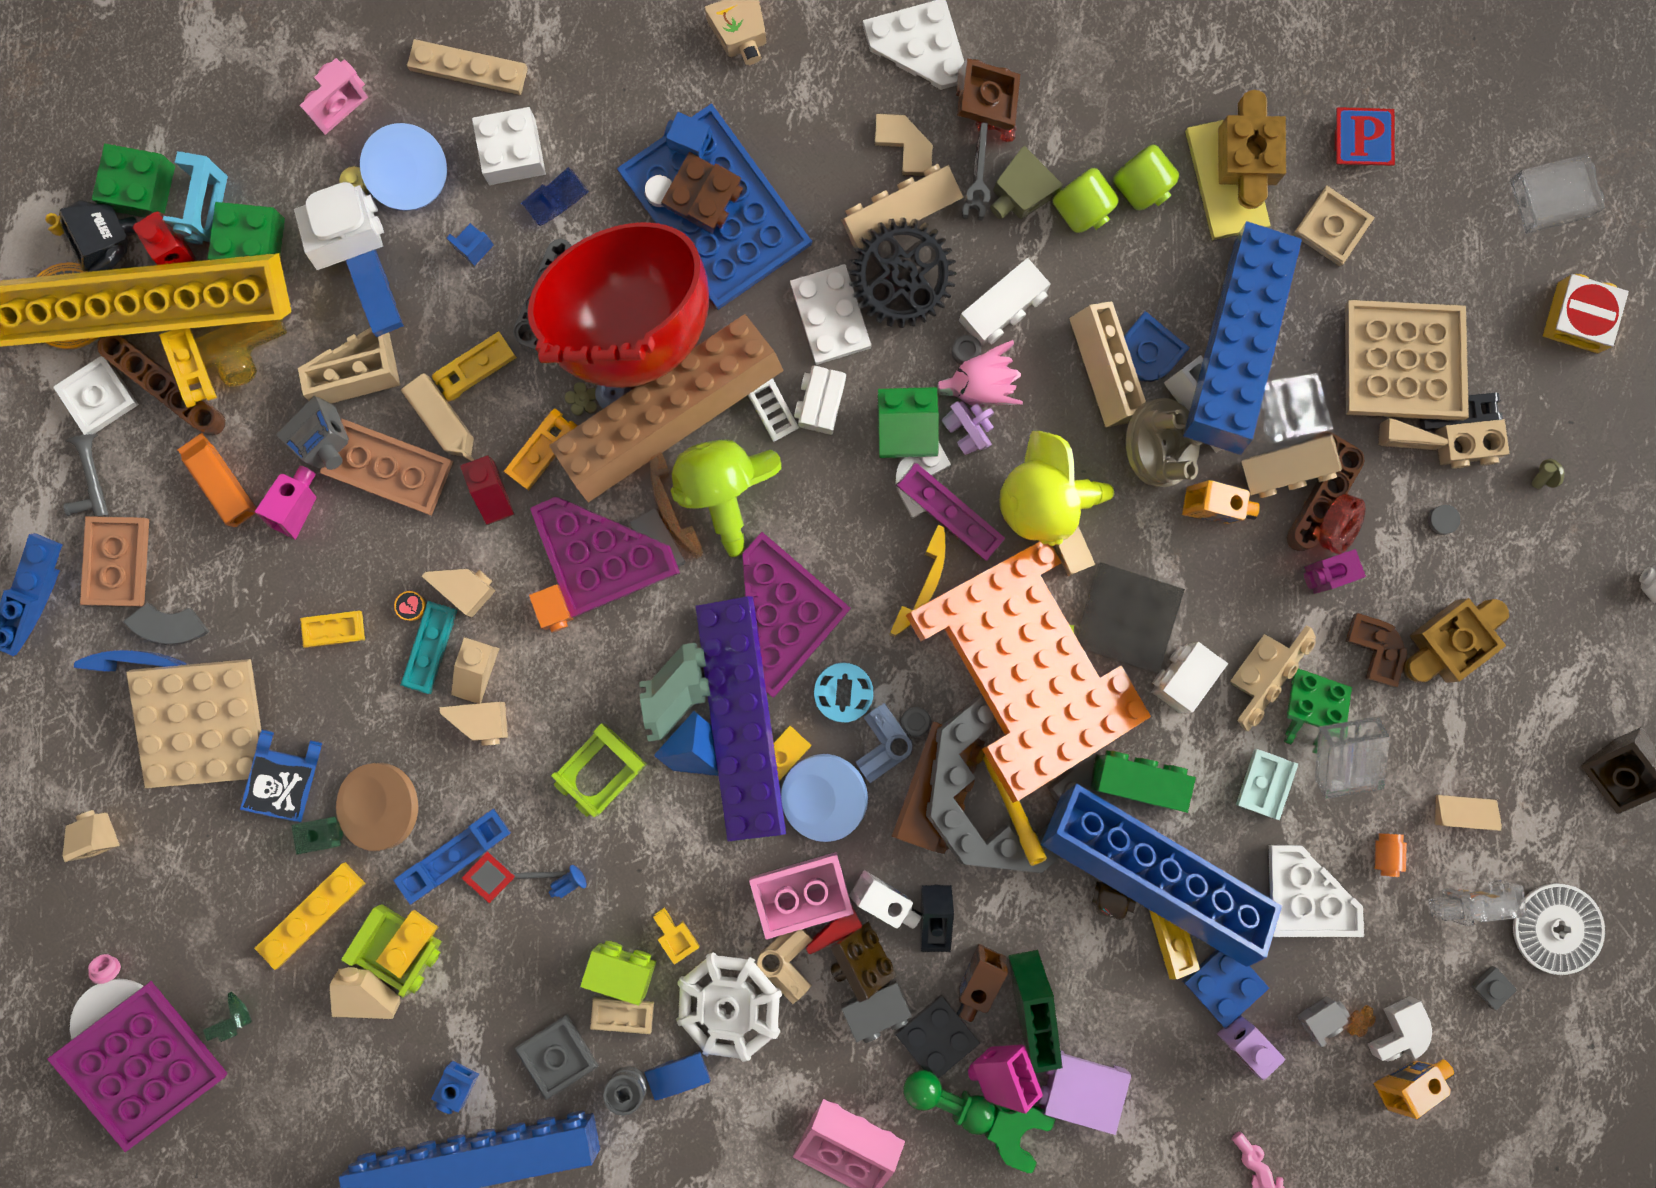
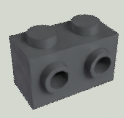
M896 979L889 981L865 1001L859 1003L857 998L854 997L841 1003V1009L856 1043L861 1040L864 1043L871 1042L881 1036L880 1031L889 1027L892 1030L899 1029L908 1023V1018L912 1017Z

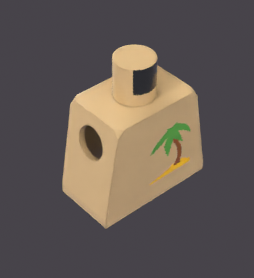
M721 0L705 6L707 22L727 55L733 57L742 54L746 65H753L759 62L761 55L758 47L766 44V33L759 0Z

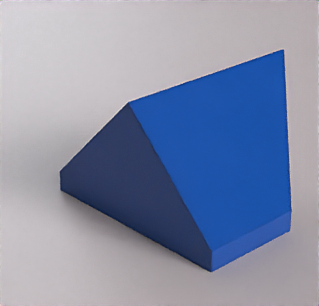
M693 711L654 756L673 771L718 776L712 725Z

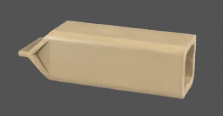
M423 373L401 389L402 393L443 450L451 455L464 456L468 460L473 461L471 453L474 438L432 379Z

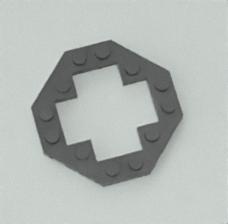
M980 693L937 729L936 760H933L930 780L932 791L930 803H927L926 816L961 864L1043 873L1060 856L1042 846L1047 859L1040 864L1031 866L1020 841L1007 825H1003L984 842L954 799L955 795L975 779V776L959 754L997 722ZM1095 753L1066 770L1047 787L1057 803L1060 796L1076 783L1090 791ZM1049 824L1036 834L1040 843Z

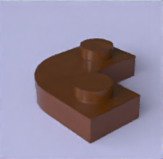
M1359 613L1353 614L1345 642L1373 650L1365 679L1393 688L1398 687L1406 661L1407 648H1404L1403 641L1395 630L1396 627Z

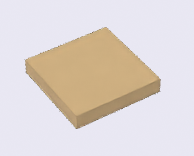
M1326 186L1292 235L1301 238L1302 242L1338 266H1342L1375 217Z

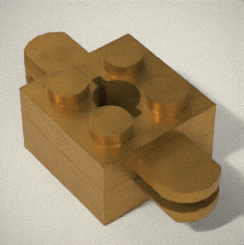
M1250 90L1244 93L1238 102V115H1227L1218 128L1219 184L1238 185L1239 204L1247 209H1255L1261 206L1268 197V185H1277L1286 175V116H1267V97L1258 90Z
M1470 598L1456 600L1410 635L1420 650L1406 660L1404 664L1406 676L1416 683L1428 682L1438 673L1446 683L1463 680L1506 647L1505 643L1495 632L1509 618V610L1506 604L1498 599L1484 600L1478 606H1475Z

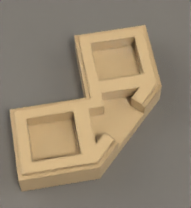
M876 114L875 146L903 147L902 175L924 176L923 171L932 167L933 145L905 115Z

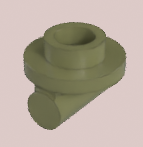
M1551 458L1542 461L1539 466V473L1532 480V486L1536 489H1541L1544 485L1551 488L1560 486L1564 481V468Z

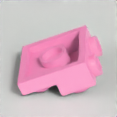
M335 58L332 62L324 64L320 68L319 73L314 77L321 87L311 91L305 97L304 102L300 104L301 108L325 135L368 98L362 89L365 85L345 59L340 62Z

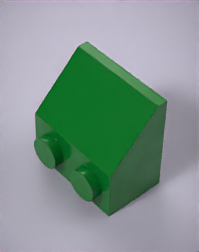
M937 387L878 389L879 458L938 456L939 412Z

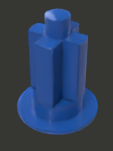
M570 865V872L551 883L552 889L549 891L551 897L562 898L579 886L586 888V879L577 866Z

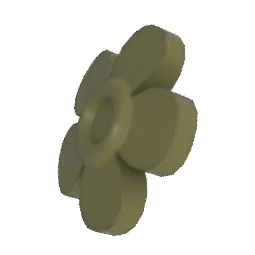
M576 383L573 389L574 392L568 391L565 394V402L573 404L571 412L576 416L583 413V407L587 413H594L597 409L596 403L593 402L596 400V389L589 388L586 391L584 383Z

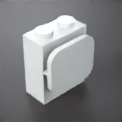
M348 182L333 185L314 192L307 198L306 205L294 209L305 254L316 270L383 247L380 234L384 233L379 218L374 216V212L378 211L376 203L371 194L366 196L360 185L354 187Z

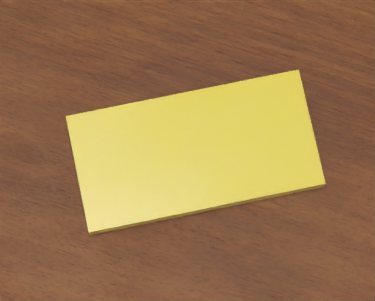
M1224 120L1188 127L1185 131L1212 241L1238 235L1246 221L1267 228L1271 226L1265 201L1258 208H1244L1238 201V185L1219 184L1218 128Z

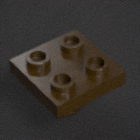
M869 921L862 924V928L845 936L831 947L837 960L831 966V974L833 975L841 971V974L835 976L834 980L842 982L847 979L859 1003L869 999L896 976L892 962L885 954L878 935L873 931Z

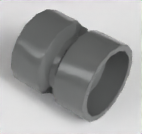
M630 1066L622 1067L613 1073L603 1093L604 1103L611 1112L616 1115L625 1116L632 1114L639 1108L648 1087L644 1074L639 1069Z

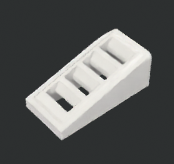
M773 378L748 395L773 442L799 428ZM770 387L771 392L758 399L756 398V393ZM774 397L776 398V403L762 409L761 404ZM779 408L782 409L783 413L768 420L766 415ZM787 418L789 423L774 431L772 426Z

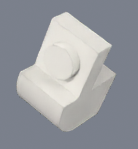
M1409 996L1383 1009L1394 1031L1367 1044L1372 1055L1382 1061L1395 1060L1402 1056V1051L1416 1059L1427 1050L1431 1042L1432 1026L1421 1001Z

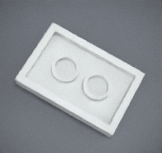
M845 264L790 281L816 365L871 348L857 299L852 296L854 290L853 287L849 286L851 280Z

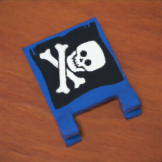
M262 729L240 810L301 822L322 743L310 740L308 751L304 758L270 750L274 732Z

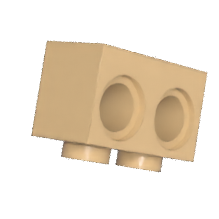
M1505 419L1446 425L1435 431L1436 435L1448 439V444L1438 449L1440 465L1451 464L1452 469L1468 467L1470 462L1480 461L1481 466L1499 463V458L1510 454ZM1484 437L1491 443L1490 450L1485 448L1483 444ZM1455 440L1461 444L1462 453L1455 450Z

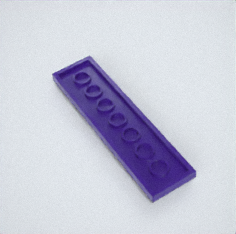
M747 596L697 605L695 608L701 648L704 649L706 663L704 673L706 679L708 678L711 695L708 696L727 842L786 834L753 597Z

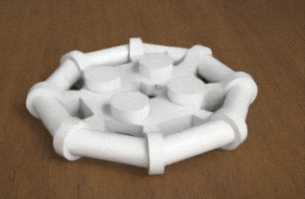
M713 952L707 954L706 959L686 976L679 978L677 983L680 987L679 1016L676 1018L678 1026H682L703 1050V1055L707 1057L709 1055L738 1058L745 1062L749 1061L751 1056L771 1039L778 1037L780 1033L778 1028L779 998L782 996L779 988H775L755 964V959L751 957L749 959L717 956ZM720 968L741 972L738 978L721 975ZM709 972L712 981L702 988L696 982ZM748 976L752 978L763 993L756 995L754 987L745 982ZM691 995L697 997V1012H691ZM729 1002L734 1006L735 1010L728 1015L726 1014V1009L721 1008V1004ZM767 1003L765 1022L758 1019L759 1005ZM699 1021L701 1025L704 1023L709 1030L707 1032L711 1036L708 1038L695 1022ZM753 1028L759 1034L747 1043L743 1036ZM718 1039L732 1040L735 1045L716 1042Z

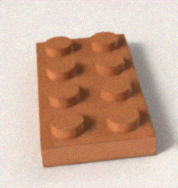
M341 419L349 438L348 444L339 452L343 460L342 464L332 470L326 467L321 468L320 473L432 516L453 461Z

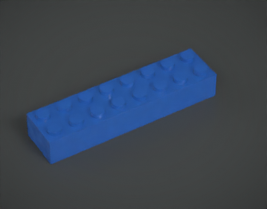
M1248 221L1245 222L1237 235L1183 434L1184 437L1239 455L1243 453L1253 440L1302 242L1301 238Z
M1077 783L1060 796L1041 846L1246 967L1267 958L1282 905Z
M576 1111L567 1114L566 1119L556 1121L555 1117H546L538 1120L536 1125L526 1127L525 1123H516L508 1126L506 1131L495 1132V1129H486L478 1132L476 1137L466 1138L464 1134L448 1138L446 1143L436 1144L434 1140L418 1144L416 1149L406 1150L405 1146L396 1147L388 1150L386 1155L376 1156L375 1152L366 1153L358 1156L357 1160L349 1164L348 1169L339 1176L340 1188H481L590 1166L600 1151L594 1113L585 1115V1111Z

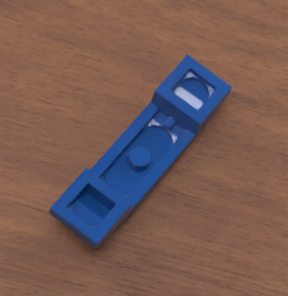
M129 650L101 652L74 662V668L96 671H116L118 661L163 667L188 665L181 660L160 653Z
M492 809L468 826L466 830L421 862L413 865L393 881L411 905L511 834L496 810Z

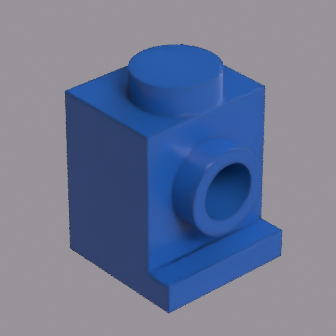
M452 1061L446 1066L431 1098L437 1102L435 1107L447 1114H452L453 1110L459 1112L464 1107L479 1073ZM453 1087L456 1090V1096L448 1093L447 1088Z

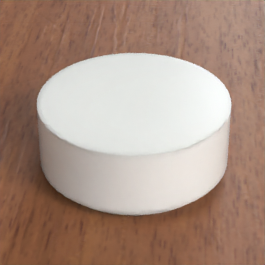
M657 175L647 181L645 196L653 206L664 207L661 205V201L672 183L669 178Z

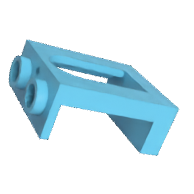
M177 151L175 163L191 176L183 219L163 216V221L170 225L175 233L183 235L184 240L194 244H202L203 241L210 242L215 202H223L228 176L207 156ZM209 184L214 185L206 225L203 229L201 211L206 187Z

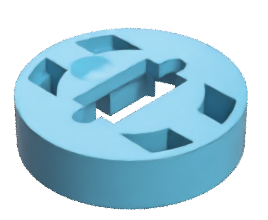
M846 662L836 663L828 666L818 676L814 686L815 702L819 710L829 719L837 722H851L863 716L871 706L873 685L867 673L857 665ZM846 673L848 680H852L850 706H845V711L842 712L840 711V705H835L837 679H842V675ZM824 676H833L826 685H820ZM857 678L865 679L868 689L862 688ZM819 696H825L830 706L822 705ZM861 699L867 700L865 706L862 709L855 708L858 706Z

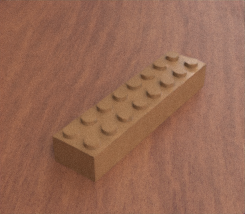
M744 314L693 348L688 357L671 372L655 381L635 387L549 446L576 488L589 503L784 370L775 351L746 314Z

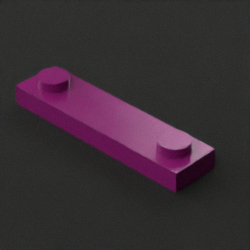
M913 463L896 484L900 490L983 560L987 561L1005 539V537L919 464Z

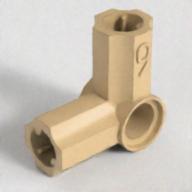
M805 929L778 936L760 952L757 961L758 968L781 990L783 995L792 1004L797 1002L812 986L790 963L813 940ZM773 954L778 957L780 964L774 969H769L763 964V958L766 955Z

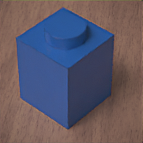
M677 112L674 121L669 120L664 136L666 137L669 149L686 156L691 152L702 159L712 133L710 125Z

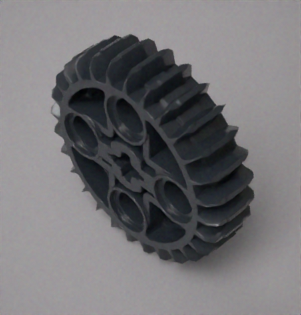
M901 217L899 226L896 225L894 219H889V228H886L882 222H879L877 224L879 232L868 229L871 238L868 240L860 237L859 239L864 247L862 249L853 248V251L859 257L858 259L849 260L850 263L856 265V269L848 271V274L856 276V280L850 282L849 286L858 287L859 290L852 294L854 298H863L858 305L860 308L869 305L870 308L866 313L869 317L873 316L876 312L878 313L876 317L877 322L882 323L884 318L887 317V326L892 327L896 319L900 328H904L905 320H908L909 325L914 327L916 326L915 318L917 317L921 322L925 323L927 322L925 313L935 317L937 314L933 307H945L942 301H940L941 297L951 298V295L945 289L946 287H955L954 283L948 281V276H954L957 273L948 270V266L956 263V261L946 258V255L951 253L952 249H942L941 246L946 242V239H935L939 232L937 229L927 233L928 223H923L920 228H917L918 220L912 219L910 225L907 226L906 218ZM909 235L920 239V241L904 251L893 236ZM883 241H887L891 246V252L885 258H882L878 253V246ZM927 246L931 250V258L923 263L919 258V251L922 247ZM871 255L881 271L867 282L866 267ZM898 256L902 258L910 257L911 261L900 259ZM937 265L938 278L933 290L923 275ZM898 266L908 269L905 271L907 281L903 278H897L900 273ZM882 283L886 288V293L883 298L876 300L873 296V288L875 285ZM892 283L901 287H905V289L899 287L894 288ZM922 288L926 293V298L923 303L916 304L913 299L914 292ZM898 295H901L912 309L893 310L885 307V305Z

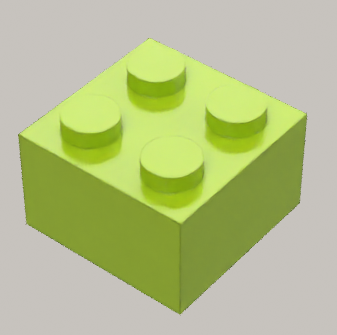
M605 941V944L599 943L591 952L580 987L639 1006L646 996L657 961L650 959L651 954L640 950H634L633 953L624 951L621 944L612 941Z

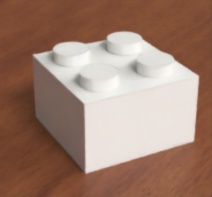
M530 107L472 118L482 174L489 185L546 175L536 120Z
M1199 642L1186 644L1184 647L1179 646L1169 659L1172 661L1166 671L1162 669L1153 680L1152 684L1155 687L1151 693L1179 713H1193L1228 663Z

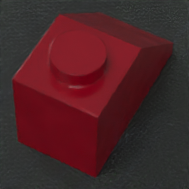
M487 455L460 465L469 492L486 525L515 515L496 463L491 457Z

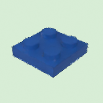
M1219 950L1213 952L1199 965V971L1189 974L1182 981L1225 1029L1269 989L1250 966L1242 965Z

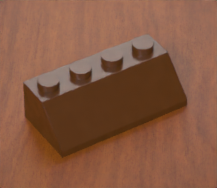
M933 721L892 837L933 852L945 854L949 847L926 816L927 803H930L932 785H930L933 760H936L938 745L936 734L937 729L942 726V724ZM978 738L959 754L973 775L977 764H980L984 757L982 749L984 748L985 741ZM975 779L954 796L963 812L966 794L973 788Z

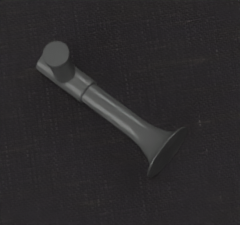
M98 434L80 435L65 440L73 444L79 453L89 494L88 499L64 503L63 508L67 516L91 509L93 510L94 517L108 515L102 487L99 484L92 456V442Z

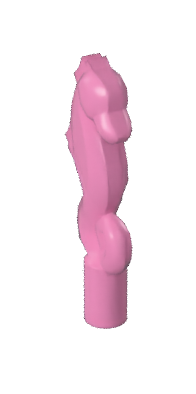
M1241 1131L1234 1134L1232 1140L1242 1152L1241 1160L1248 1169L1255 1171V1175H1252V1188H1285L1282 1177H1277L1274 1184L1272 1172L1266 1164L1261 1162L1264 1158V1151L1261 1147L1251 1145Z

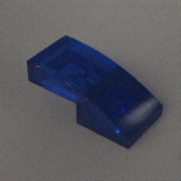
M568 167L547 186L542 184L522 204L537 224L542 226L579 201L589 190L575 172Z

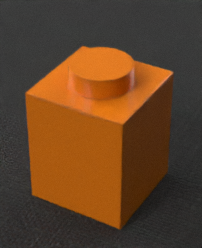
M556 584L529 595L541 629H550L551 633L567 628V622L574 620L570 616L559 585Z

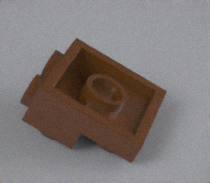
M967 58L958 70L956 96H959L957 116L981 123H988V125L1011 131L1016 123L1021 74L1012 72L1007 68H998L985 64L980 60Z
M689 152L662 199L661 205L713 234L716 226L720 229L723 227L729 215L725 210L730 201L736 203L743 190V187L739 186L741 177L716 163L712 165Z

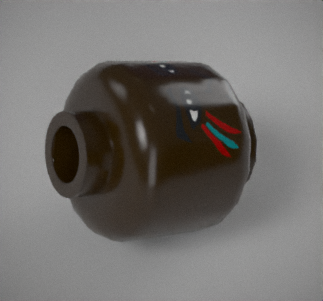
M1097 881L1091 904L1096 906L1098 914L1123 920L1127 912L1134 913L1136 901L1106 883Z

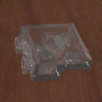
M1318 373L1274 380L1266 384L1261 409L1264 410L1266 418L1263 426L1264 432L1268 437H1271L1272 444L1333 429Z

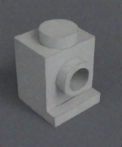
M1326 996L1298 1014L1297 1017L1312 1041L1323 1047L1327 1044L1324 1040L1325 1037L1332 1038L1342 1032V1027L1349 1023L1347 1018L1350 1017V1014L1340 1001L1336 1002Z

